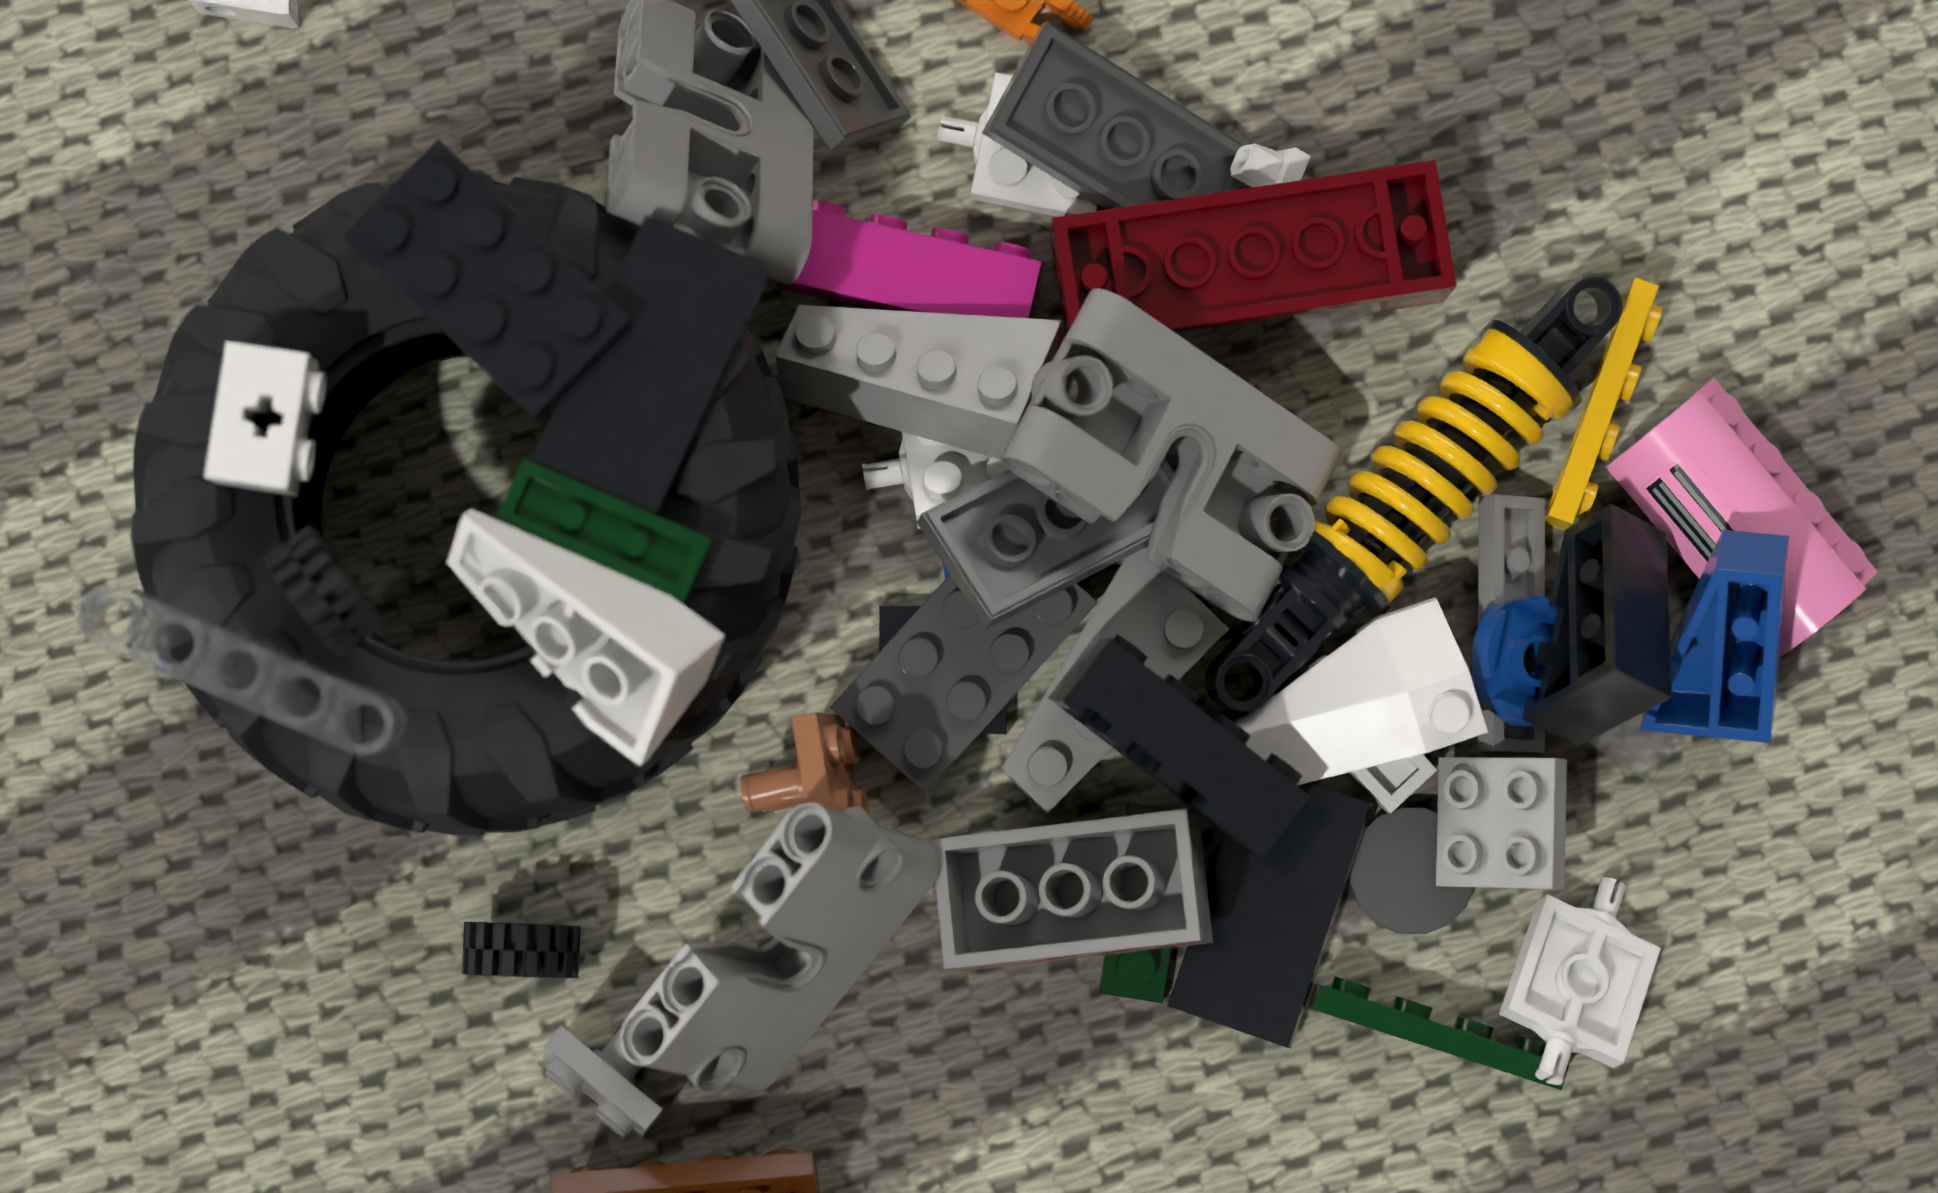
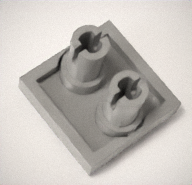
M1439 757L1436 886L1564 890L1567 759Z
M560 1026L544 1045L543 1059L548 1062V1065L545 1067L547 1069L545 1075L571 1097L575 1098L582 1090L598 1103L599 1106L596 1108L595 1116L619 1137L625 1139L632 1131L642 1140L659 1120L663 1109L633 1085L635 1083L633 1078L643 1066L634 1065L625 1058L620 1045L621 1028L602 1051L598 1049L592 1051L564 1027Z

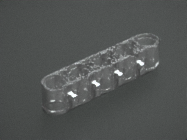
M112 585L98 587L90 592L81 604L79 612L80 627L86 637L96 645L340 749L359 755L385 753L393 749L404 735L406 726L404 711L399 703L390 696L139 589ZM121 598L130 607L132 618L127 630L121 635L116 636L106 626L105 615L109 605L116 599ZM179 625L189 628L195 641L192 654L182 663L172 658L167 646L170 633ZM242 651L251 654L258 667L256 680L245 690L240 689L234 684L229 671L232 660ZM304 678H310L316 682L321 692L320 706L310 716H304L299 713L292 701L294 687ZM367 704L378 708L385 722L382 735L373 743H367L362 740L356 733L354 725L357 713Z

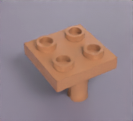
M814 712L792 716L791 722L798 757L796 764L744 774L740 778L742 799L748 812L759 810L771 812L795 808L804 803H815L840 812L850 807H862L871 816L868 798L864 789L856 790L852 764L860 762L858 738L855 730L851 726H846L845 721L839 715Z

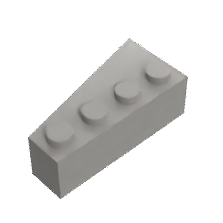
M798 305L776 352L775 360L783 398L1001 460L1006 447L1033 399L1031 385L1034 375L1041 366L1053 361L1063 342L1061 320Z
M1146 547L1124 559L1001 768V771L1045 815L1112 749L1110 745L1048 699L1049 695L1093 637L1099 636L1113 639L1118 634L1148 657L1144 665L1164 680L1170 674L1179 680L1229 630L1187 587L1144 560L1147 552Z

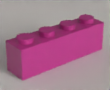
M812 200V240L804 267L792 284L786 285L776 281L778 289L865 309L1030 318L1042 261L1030 259L1031 250L1018 245L995 242L993 250L968 245L970 237L957 231L933 228L931 236L906 231L908 223L895 217L871 214L870 221L866 222L845 217L846 209L840 205Z

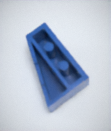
M1729 530L1722 531L1670 641L1672 698L1645 711L1642 714L1639 730L1764 743L1771 742L1777 701L1789 536Z

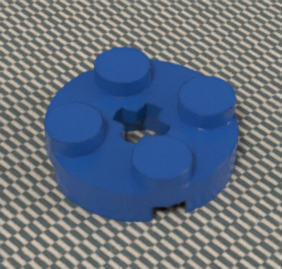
M1521 597L1489 605L1482 613L1481 623L1478 626L1473 641L1471 655L1472 670L1470 675L1478 701L1486 703L1491 712L1498 718L1515 726H1535L1523 720L1522 716L1526 700L1534 699L1537 701L1544 666L1537 663L1535 672H1526L1523 658L1524 652L1529 646V657L1535 661L1539 643H1550L1558 609L1549 606L1550 599L1546 597Z

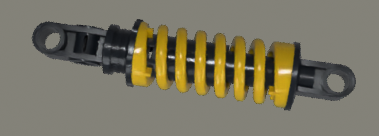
M1597 277L1565 284L1556 291L1520 332L1510 325L1495 319L1487 324L1484 328L1485 333L1482 336V341L1476 346L1471 347L1463 356L1465 372L1451 371L1442 378L1439 385L1442 397H1424L1417 406L1419 422L1403 421L1394 430L1396 447L1379 446L1373 452L1370 459L1373 472L1356 471L1349 478L1347 486L1351 498L1339 495L1330 498L1324 507L1325 515L1330 525L1315 521L1313 535L1309 538L1306 546L1302 547L1305 552L1301 555L1300 559L1295 561L1293 567H1283V571L1278 579L1281 588L1268 598L1258 620L1255 622L1246 621L1238 635L1210 663L1205 674V686L1209 696L1216 704L1242 712L1259 708L1289 676L1295 673L1313 656L1330 632L1342 637L1350 629L1349 619L1357 614V610L1364 606L1378 614L1384 615L1391 608L1389 606L1390 602L1404 587L1401 577L1407 571L1400 564L1405 561L1413 569H1422L1428 561L1427 554L1418 546L1427 536L1436 544H1445L1451 538L1450 529L1442 521L1450 511L1459 519H1468L1474 513V506L1465 494L1472 487L1484 495L1492 494L1497 488V480L1481 464L1485 458L1489 456L1506 470L1515 469L1520 463V455L1504 438L1512 431L1525 443L1537 445L1543 439L1544 433L1540 425L1532 417L1537 414L1546 421L1549 418L1558 420L1569 410H1575L1582 402L1578 389L1568 375L1618 323L1621 317L1622 300L1613 284ZM1581 291L1590 294L1597 304V316L1590 326L1580 322L1574 313V300ZM1369 533L1377 537L1378 540L1375 542ZM1275 627H1276L1278 630H1280V631L1290 640V642H1289L1283 635H1281V634L1275 629ZM1243 663L1252 672L1253 686L1245 697L1234 700L1225 690L1224 678L1227 671L1233 665Z

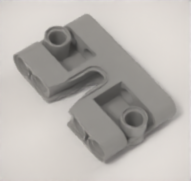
M630 0L619 26L614 95L633 106L632 116L634 119L623 136L614 135L610 141L606 211L640 226L645 216H649L768 270L769 278L786 285L792 284L804 267L812 240L814 126L741 16L726 9H713L707 13L701 24L697 25L695 24V11L671 0Z
M1093 288L1087 295L1053 361L1041 366L1034 375L1031 385L1033 399L1001 457V462L1015 475L1091 524L1101 515L1111 521H1116L1155 476L1170 445L1173 443L1179 452V464L1161 499L1144 560L1222 611L1236 618L1255 622L1258 620L1283 571L1282 565L1289 552L1297 551L1306 546L1309 538L1313 535L1315 519L1311 508L1317 504L1342 455V450L1332 440L1128 300L1110 291ZM1069 373L1075 378L1078 385V395L1075 402L1069 398L1066 392V379ZM1272 511L1278 519L1276 536L1272 534L1269 523Z
M804 803L796 806L785 817L730 887L736 896L761 916L759 923L775 937L759 948L719 941L685 943L624 1021L620 1033V1045L625 1058L634 1065L684 1075L702 1093H712L726 1085L754 1091L768 1088L776 1081L931 889L938 877L940 868L939 855L934 846L924 839L894 829H882L862 807H850L840 812L815 803Z

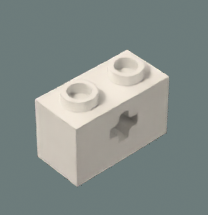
M226 341L204 478L219 485L297 496L300 480L309 481L314 466L315 441L306 440L310 413L319 414L321 412L325 397L326 375L325 373L317 372L318 361L308 353ZM272 403L273 410L282 415L284 420L281 426H270L267 438H265V431L254 425L256 415H267Z

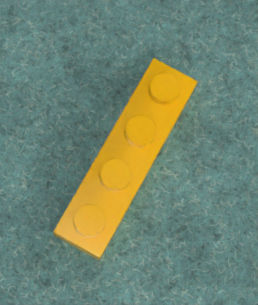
M1635 277L1626 289L1622 300L1621 317L1610 333L1545 512V524L1565 531L1573 525L1575 517L1583 520L1589 515L1599 487L1598 484L1589 481L1597 458L1604 461L1609 459L1620 430V425L1610 422L1618 399L1629 402L1641 372L1642 366L1631 363L1639 340L1651 342L1663 311V307L1653 304L1659 288L1658 285Z

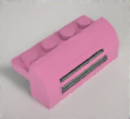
M1714 377L1606 466L1608 471L1655 527L1666 533V540L1699 579L1723 530L1789 536L1780 657L1803 642L1845 609L1867 589L1865 585L1878 573L1866 558L1861 547L1847 536L1826 511L1821 500L1804 485L1783 460L1780 451L1767 441L1742 411L1738 401L1728 394Z

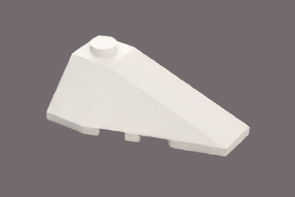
M473 509L462 515L447 564L500 625H514L538 653L530 661L544 677L554 672L565 686L577 690L584 697L582 701L572 708L583 723L637 765L641 766L644 764L705 684L725 635L670 595Z
M1435 597L1371 619L1356 631L1357 635L1330 655L1326 656L1324 654L1307 667L1309 669L1307 672L1277 694H1272L1262 706L1246 712L1234 721L1251 736L1245 745L1261 758L1266 760L1273 753L1302 775V778L1296 785L1425 754L1488 732L1469 669Z

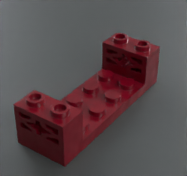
M1436 160L1053 217L1051 224L1050 240L1065 335H1067L1087 295L1093 288L1107 290L1123 297L1175 333L1380 302L1381 312L1444 303L1456 288Z

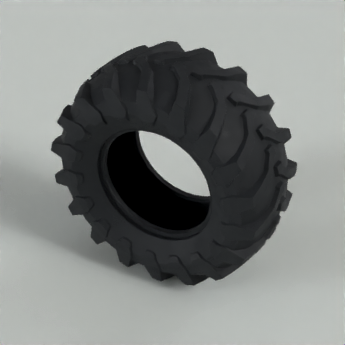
M472 169L480 179L603 295L608 296L640 225L609 213L590 194L553 182L514 177L510 184L507 185L492 180L491 175L481 169ZM365 183L339 193L308 216L293 225V233L289 234L277 227L255 240L240 255L214 294L207 301L208 305L196 304L185 315L170 342L153 402L145 404L137 424L133 448L135 512L132 514L130 531L138 575L155 622L160 630L162 646L189 691L219 727L226 728L229 736L249 756L310 798L320 796L344 813L397 829L425 833L427 830L454 836L515 833L596 811L597 805L629 795L662 774L693 750L692 742L718 724L739 698L764 659L760 652L778 627L789 593L799 550L794 545L801 517L798 455L794 435L789 430L783 395L776 377H772L760 344L750 328L746 326L658 514L663 519L712 539V545L685 603V607L725 636L705 684L650 758L641 766L637 765L583 723L572 708L582 701L584 697L577 690L565 686L554 672L544 677L530 661L538 654L531 645L510 654L491 659L468 662H444L402 653L390 646L378 635L372 633L338 658L334 652L332 653L327 648L323 640L319 639L310 624L306 623L296 606L287 598L285 591L278 585L273 577L274 575L266 566L264 558L308 525L313 527L320 537L323 538L322 499L331 460L349 425L378 393L414 370L447 359L468 356L343 236L387 191L380 183ZM226 341L308 353L319 362L317 372L325 373L326 390L322 410L319 414L310 413L306 440L315 441L313 471L309 481L300 480L297 496L219 485L204 478ZM271 403L267 415H256L254 425L265 431V438H267L270 426H281L284 419L282 415L273 410Z

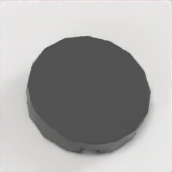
M1398 808L1390 814L1385 813L1376 817L1365 827L1348 878L1352 894L1364 913L1375 924L1398 934H1427L1449 925L1467 907L1475 888L1436 886V812L1427 808Z

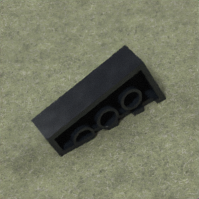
M1118 634L1113 639L1094 636L1049 695L1048 699L1249 853L1264 859L1310 798L1306 792L1296 785L1302 778V775L1273 753L1266 760L1261 758L1245 745L1251 738L1245 730L1221 713L1215 720L1195 705L1200 697L1193 690L1170 674L1164 680L1144 665L1148 657L1129 641Z

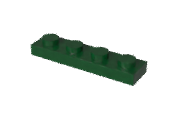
M1334 976L1331 988L1315 984L1308 1006L1309 1009L1562 1090L1569 1065H1567L1561 1085L1546 1083L1547 1078L1540 1080L1535 1075L1546 1044L1518 1036L1514 1048L1491 1040L1494 1027L1457 1016L1454 1028L1429 1020L1432 1007L1398 996L1395 997L1392 1008L1369 1001L1370 987Z

